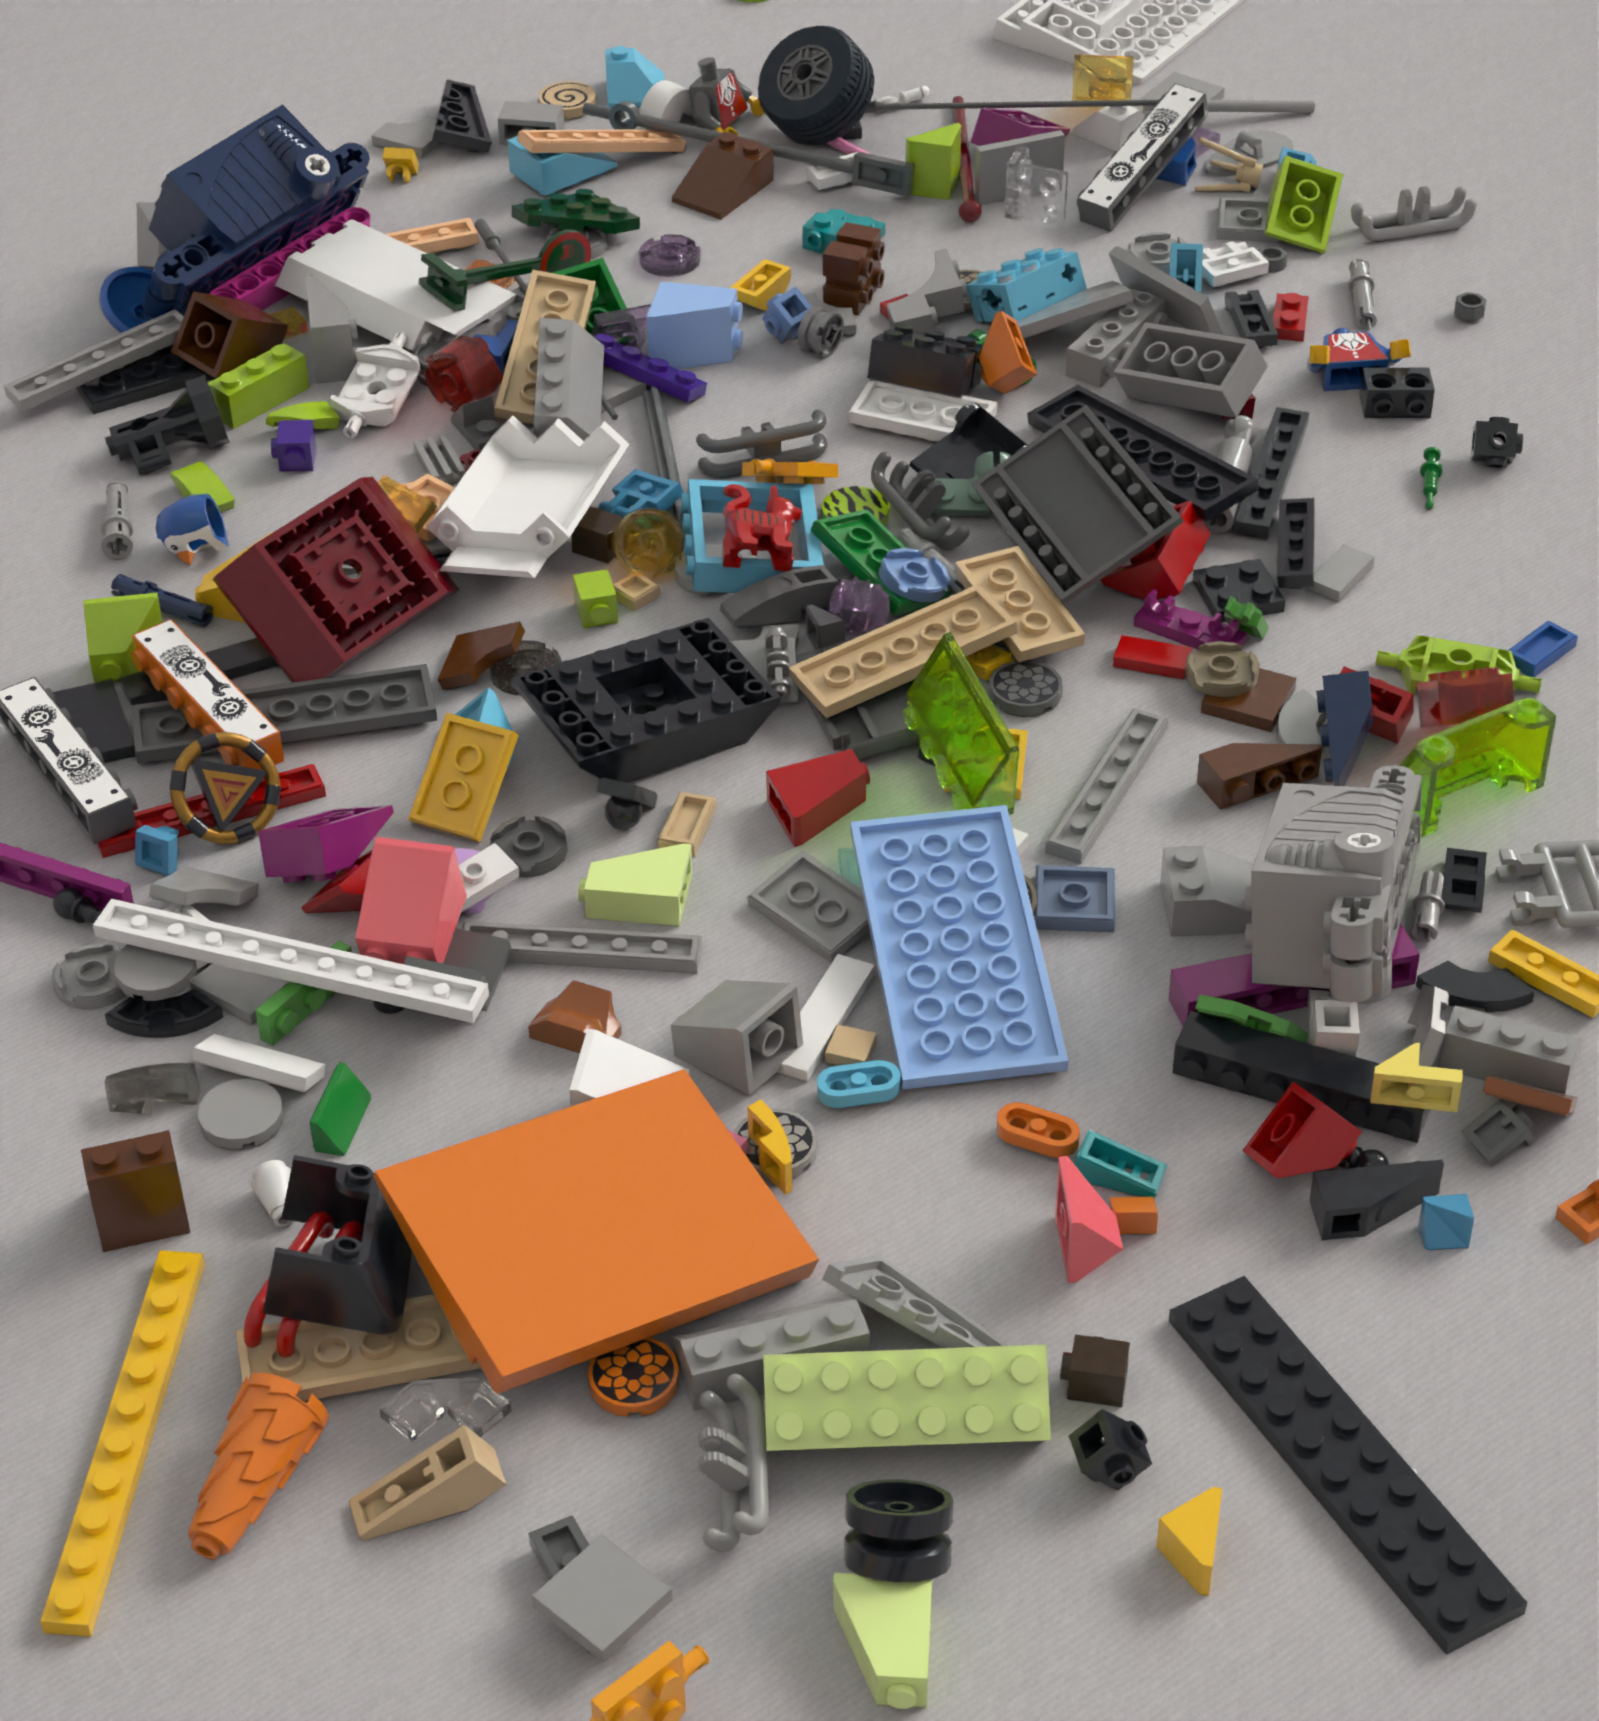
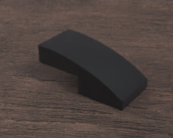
M1447 848L1442 899L1446 909L1482 913L1487 852Z

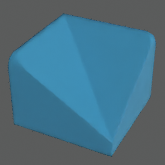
M1467 1194L1423 1197L1418 1228L1424 1248L1426 1250L1469 1248L1474 1216Z

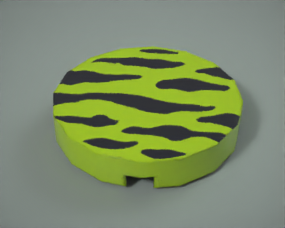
M860 486L843 487L832 491L824 498L821 505V517L824 519L868 509L886 526L890 518V504L877 490Z

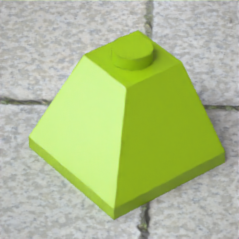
M158 593L83 600L88 653L94 683L112 679L113 682H120L121 677L140 672L134 665L131 652L135 651L132 635L163 623Z

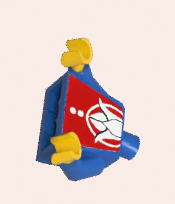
M1338 328L1332 334L1324 336L1323 345H1310L1307 367L1312 373H1319L1322 370L1324 391L1360 389L1363 368H1389L1398 363L1402 358L1411 357L1410 339L1390 341V348L1388 349L1377 343L1369 332H1349L1346 328Z

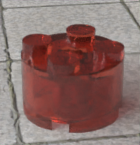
M458 336L428 356L425 363L428 362V368L424 370V378L430 392L440 404L447 402L453 408L450 410L454 413L460 406L493 394L503 379V373L497 367L495 360L490 354L487 342L481 337L473 339L468 336Z

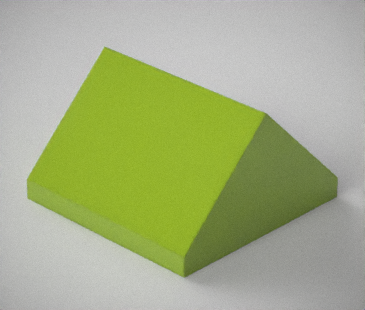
M959 123L906 138V162L915 164L913 188L910 195L945 200L951 199L960 180L961 125Z

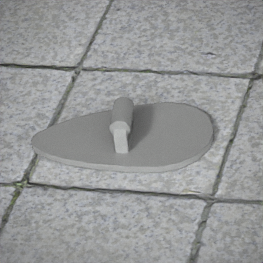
M1242 130L1238 137L1230 140L1223 146L1245 157L1257 159L1256 163L1263 164V168L1278 163L1282 147L1294 150L1293 143L1288 137L1266 130L1250 132ZM1216 151L1207 161L1205 171L1210 176L1236 175L1237 173L1209 164L1210 160H1216L1238 166L1239 161Z

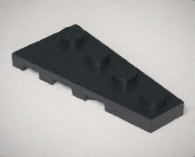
M447 79L442 93L432 140L461 146L471 152L483 151L489 153L492 141L475 86Z

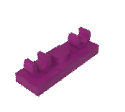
M1154 589L1145 597L1144 606L1134 615L1133 626L1197 650L1198 646L1209 642H1233L1243 647L1247 641V632L1239 630L1238 620L1234 619L1229 625L1221 623L1220 613L1211 618L1197 611L1174 606L1175 599L1171 595L1164 602L1160 601L1156 597L1157 590Z

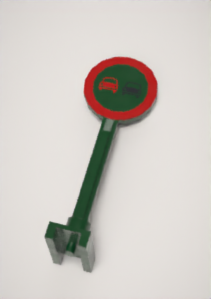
M565 229L555 233L548 239L536 258L469 270L454 269L433 253L421 254V261L428 265L427 277L419 278L418 284L453 311L463 310L466 304L468 284L532 273V270L553 273L583 264L591 259V245L583 234L576 230Z

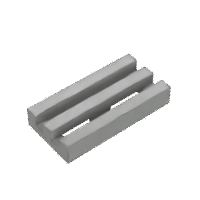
M446 434L439 435L438 442H435L433 437L426 438L427 444L422 445L420 440L413 441L414 452L426 474L428 473L447 484L460 481L466 471ZM441 450L443 451L444 455L446 456V458H447L449 464L451 465L453 471L455 472V474H453L452 471H451V469L449 468V466H448L446 460L444 459V457H443V455H442V453H441ZM428 453H432L439 469L442 471L445 477L439 476L438 472L436 471L433 463L431 462L428 456Z

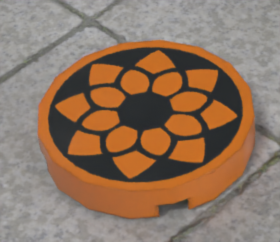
M651 1337L592 1358L587 1372L591 1396L599 1406L617 1416L629 1417V1412H641V1416L653 1414L668 1405L677 1393L680 1374L675 1354L666 1344Z

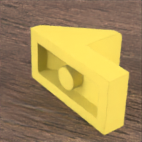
M1414 1043L1375 1067L1370 1103L1448 1112L1458 1111L1463 1070L1419 1066L1420 1043Z

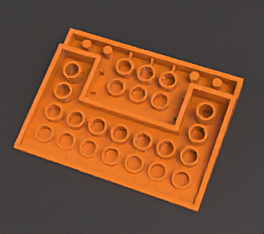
M685 1069L377 1170L373 1176L471 1365L479 1362L495 1395L809 1278L819 1261L815 1252Z

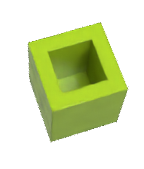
M608 569L574 574V600L583 629L618 623L617 595Z

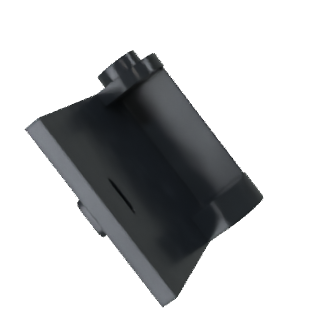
M978 403L970 406L966 404L955 416L957 423L954 430L914 458L909 466L918 474L919 471L930 470L935 475V478L970 479L975 476V461L981 454L993 451V467H997V464H1000L999 452H1005L1012 456L1027 446V444Z

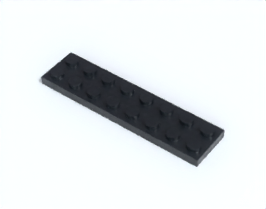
M1080 385L1074 386L1027 413L1028 424L1046 433L1084 405H1087L1168 501L1178 505L1190 500L1198 517L1206 522L1259 490L1258 478Z

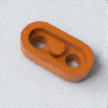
M1022 1102L1009 1103L998 1111L997 1134L1003 1141L1052 1158L1070 1156L1079 1147V1126L1073 1119Z

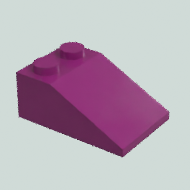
M981 108L970 143L982 146L1059 130L1066 137L1070 129L1022 110Z
M393 805L331 809L258 831L265 876L282 877L283 883L305 880L306 875H312L313 881L336 878V871L351 867L394 813Z

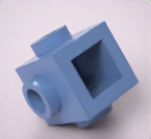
M795 286L786 293H779L771 298L766 304L768 309L762 318L768 332L776 336L781 344L791 337L794 340L798 339V329L801 320L812 307Z

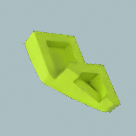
M327 401L294 404L275 410L267 415L265 423L268 426L274 427L279 425V421L313 420L314 428L337 429L340 417Z

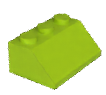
M286 343L274 346L266 353L248 360L245 364L222 374L217 379L208 383L223 423L232 429L243 425L310 388L305 354Z

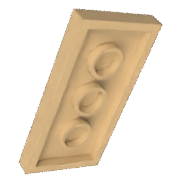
M1019 546L955 562L954 574L965 589L979 584L1017 621L1018 633L1003 639V641L1018 662L1084 645V631Z

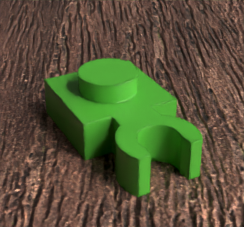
M1230 596L1224 609V618L1228 625L1236 619L1239 621V630L1263 640L1269 626L1262 611L1250 602L1241 604L1236 601L1235 597Z

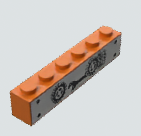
M172 619L132 635L135 651L131 652L134 665L138 671H144L150 677L151 683L156 690H162L167 695L174 709H180L183 712L188 724L193 729L197 728L203 736L217 732L241 734L253 739L263 747L275 765L284 761L280 731ZM219 746L216 748L221 753L225 764L262 770L259 764L241 749L230 746Z

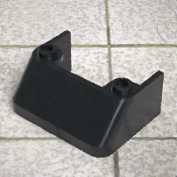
M294 1155L281 1219L306 1223L314 1213L325 1211L331 1215L335 1229H341L346 1223L353 1220L360 1222L364 1226L362 1242L345 1236L328 1241L323 1246L322 1255L275 1247L263 1314L375 1334H391L399 1330L405 1309L412 1250L373 1177L374 1172L369 1167L361 1164L345 1165Z

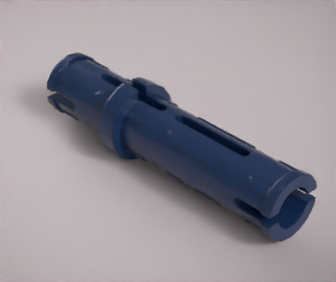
M119 574L114 578L111 585L112 589H116L111 591L113 596L116 597L158 593L162 613L192 622L201 627L208 626L213 617L211 612L213 610L212 606L158 588L156 583L145 581L144 583Z

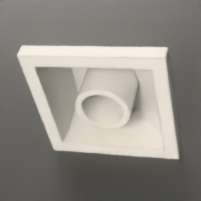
M1105 106L1075 126L1073 134L1116 151L1125 143L1129 134L1135 131L1141 124L1145 115L1139 109L1131 106Z

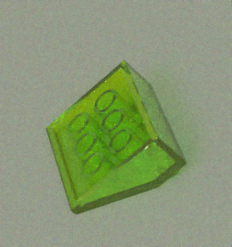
M946 633L942 636L907 691V708L903 709L905 722L911 731L916 730L918 733L920 747L924 756L927 759L932 758L935 763L936 774L943 788L948 787L951 791L955 810L1007 805L1009 815L1014 813L1019 747L952 633Z

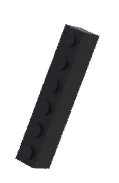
M1190 1011L1175 1043L1173 1074L1274 1103H1278L1290 1085L1295 1082L1352 1125L1418 1143L1430 1109L1370 1103L1374 1069L1380 1063Z

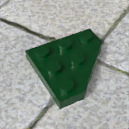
M578 189L575 191V194L569 195L552 194L550 198L543 200L529 198L525 199L524 203L512 205V218L527 226L541 227L543 222L548 225H559V229L584 231L586 226L591 229H602V233L607 234L640 229V217L629 212L625 207L611 203L610 199L594 194L590 189Z

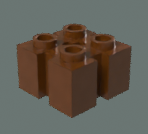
M849 222L844 223L837 233V241H831L823 252V276H826V283L823 286L824 303L835 307H852L853 314L858 316L866 304L869 305L871 303L873 294L878 288L882 287L885 272L881 269V262H879L882 260L885 251V244L881 242V229Z

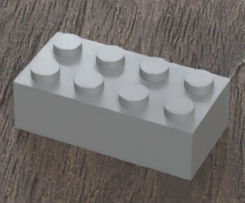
M1145 322L1113 373L1128 398L1237 418L1268 365L1255 340Z

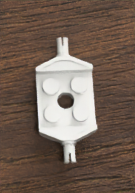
M396 331L388 345L382 344L356 349L357 363L338 397L336 395H331L330 397L333 410L339 415L341 420L348 421L343 429V434L346 437L350 438L351 436L352 439L355 438L360 427H366L367 424L386 427L397 417L421 371L419 358L403 349L408 339L404 332L401 331L399 333V331Z

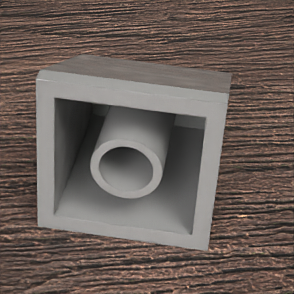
M725 980L670 1025L674 1055L677 1058L747 1095H751L782 1068L781 1064L803 1045L797 986L791 983Z

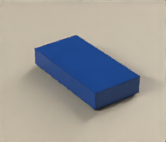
M1546 621L1511 647L1509 651H1512L1516 669H1520V672L1529 677H1536L1576 647L1578 636L1551 621Z

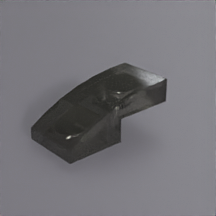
M164 1063L141 1066L108 1075L104 1081L110 1112L152 1114L155 1102L197 1104L201 1093L194 1063Z

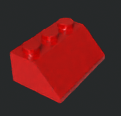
M1191 501L1173 506L1184 521L1182 524L1100 580L1102 584L1142 600L1153 589L1157 590L1156 597L1158 600L1162 598L1166 600L1169 595L1173 597L1179 595L1211 535L1203 520L1198 517Z

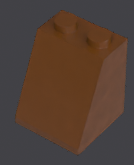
M193 292L171 352L209 375L218 378L222 374L245 364L248 360L266 353L274 346L281 345L289 326L244 300Z
M169 1130L81 1149L86 1181L103 1252L191 1233Z

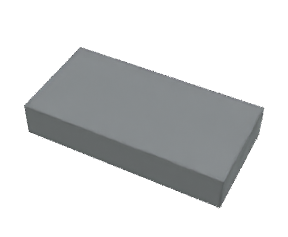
M1343 545L1314 573V587H1307V589L1339 602L1373 567L1375 557Z

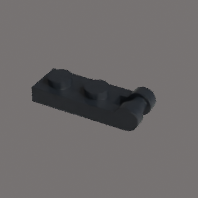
M1248 290L1247 294L1226 292L1225 308L1227 311H1230L1240 337L1255 340L1259 349L1265 346L1277 345L1278 333L1259 290Z

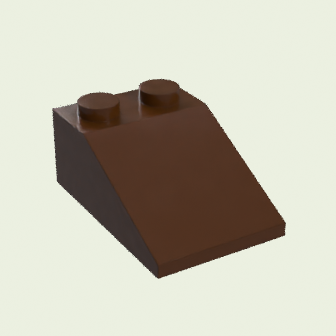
M731 132L721 133L706 144L673 194L672 202L717 219H723L774 181L773 148L761 145L757 141L738 137Z

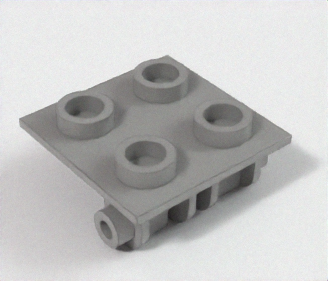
M773 627L769 629L765 639L730 641L781 697L780 704L798 703V687L790 679L789 667L796 664L794 637L787 638L782 628Z

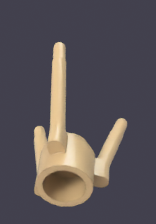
M1199 138V143L1239 161L1238 166L1216 160H1210L1209 164L1221 169L1237 172L1235 181H1239L1240 184L1198 185L1195 187L1197 192L1243 191L1249 193L1250 187L1258 188L1263 164L1256 163L1257 159L1245 157L1205 138Z

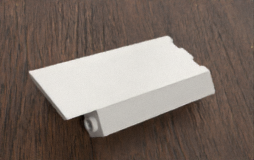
M353 219L344 223V229L334 235L327 233L312 242V248L303 253L297 251L288 256L280 273L281 275L275 286L308 301L305 276L312 275L348 306L349 319H356L357 325L390 341L396 331H399V333L401 331L404 332L408 339L403 347L413 352L424 343L439 341L443 330L459 337L487 318L492 320L495 313L511 304L517 295L489 281L468 284L465 309L453 311L418 284L419 278L427 277L428 265L421 261V254H426L425 252ZM447 263L448 265H450V266H451L452 268H454V269H460V268H458V267H456V266H454V265H451V264Z
M512 415L491 436L426 526L452 551L439 571L535 578L547 558L570 538L629 444L605 421L583 441L559 418L537 438Z

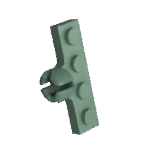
M993 451L978 456L975 461V476L973 478L935 479V481H941L947 490L931 515L993 517L971 485L995 468L993 467ZM999 452L1000 464L1010 458L1011 455Z

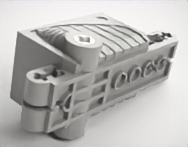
M1384 766L1376 769L1370 787L1297 783L1282 784L1251 870V886H1247L1245 891V911L1252 912L1251 924L1247 923L1245 930V948L1252 949V983L1330 989V994L1335 999L1344 1002L1374 1003L1390 995L1392 991V953L1421 847V815L1414 811H1421L1422 775H1414L1411 769L1404 766Z

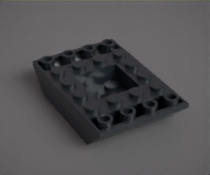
M710 618L696 620L680 627L663 630L657 634L631 640L621 645L598 650L585 656L565 660L561 663L511 678V684L579 768L599 779L603 777L621 782H628L747 743L781 701V697Z

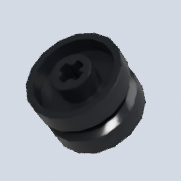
M886 1479L864 1482L850 1488L847 1492L845 1519L848 1526L852 1527L844 1537V1562L848 1569L864 1577L890 1582H918L934 1579L947 1573L951 1566L952 1541L945 1531H948L953 1523V1498L948 1491L939 1486L921 1481Z

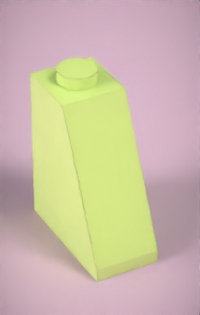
M683 843L591 862L587 878L580 879L578 889L579 902H585L586 918L680 926L692 877L691 844Z
M834 1573L833 1610L876 1704L889 1705L897 1709L927 1707L932 1579L918 1582H890L874 1580L858 1574Z

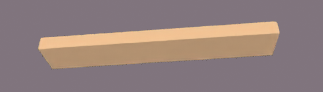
M653 129L521 130L518 132L517 141L531 153L684 152L686 141L679 135Z

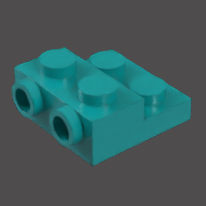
M830 209L827 213L816 212L802 226V248L823 254L831 241H837V233L845 222L881 229L882 238L885 235L886 223L873 220L867 216L861 217L849 214L841 209Z

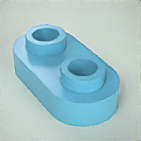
M884 1060L829 1067L823 1070L817 1078V1096L824 1105L831 1108H846L886 1102L899 1094L901 1074L896 1065Z

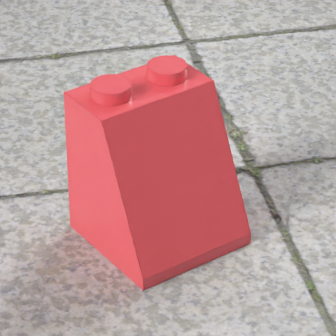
M376 837L355 936L360 955L404 964L407 956L444 963L467 897L454 846Z

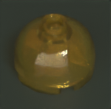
M655 508L637 509L625 515L615 526L612 536L613 554L618 564L630 574L643 575L647 578L662 577L673 571L681 561L684 533L678 521L667 511Z

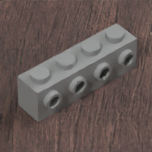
M1131 289L1134 299L1132 303L1108 310L1067 348L1066 376L1100 388L1107 380L1115 376L1114 370L1145 322L1166 325V300L1153 296L1149 292Z

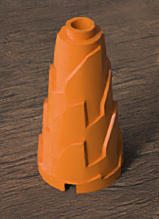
M251 1373L249 1379L246 1376L228 1413L226 1420L229 1422L215 1449L214 1454L217 1457L198 1496L199 1505L188 1531L189 1538L193 1541L191 1547L197 1554L208 1559H216L218 1555L229 1554L249 1525H255L276 1490H282L303 1455L309 1454L323 1433L329 1420L328 1412L312 1393L307 1403L296 1397L302 1387L299 1384L269 1373Z

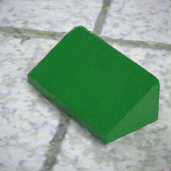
M342 1062L336 1065L309 1121L315 1152L344 1156L347 1153L371 1101V1094L351 1069Z

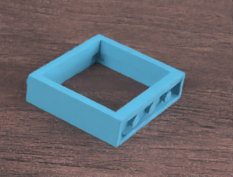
M688 480L687 493H681L680 513L683 514L682 534H685L684 555H687L685 573L686 575H692L693 591L738 593L754 583L786 572L774 570L771 559L742 558L740 568L723 567L722 557H706L702 512L723 513L724 506L734 500V498L728 497L723 493L724 488L730 484L745 487L752 499L747 508L766 512L771 486H776L778 496L790 500L794 506L801 509V519L797 522L801 561L793 560L791 570L824 565L821 542L810 531L813 521L817 520L813 485Z

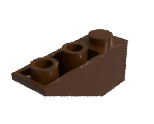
M1231 743L1199 754L1197 784L1221 810L1281 790L1283 783L1298 784L1318 777L1322 747L1319 744Z

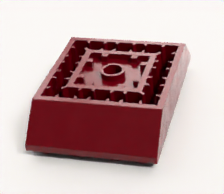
M373 476L357 479L260 540L212 579L292 683L332 677L460 590L447 572L439 571L442 567ZM342 565L352 566L357 572V579L347 577L343 573Z

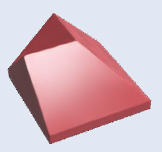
M1058 1157L1055 1220L1067 1281L1072 1283L1078 1282L1122 1251L1123 1246L1116 1215L1069 1157Z

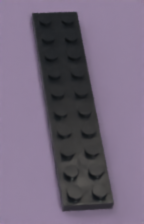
M1245 1276L1170 1309L1169 1323L1446 1655L1525 1614L1527 1601Z

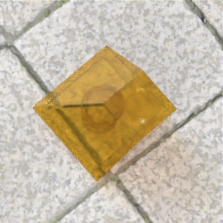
M1074 54L1072 101L1131 100L1133 57Z

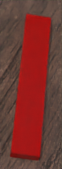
M314 764L278 773L281 792L277 810L326 796L325 786ZM265 777L230 823L257 816L264 805ZM203 794L186 798L187 804L195 816L209 827H216ZM171 802L135 812L134 817L137 827L97 843L102 858L134 850L135 831L143 825L153 828L165 825L179 831L177 838L192 834V832L180 821Z

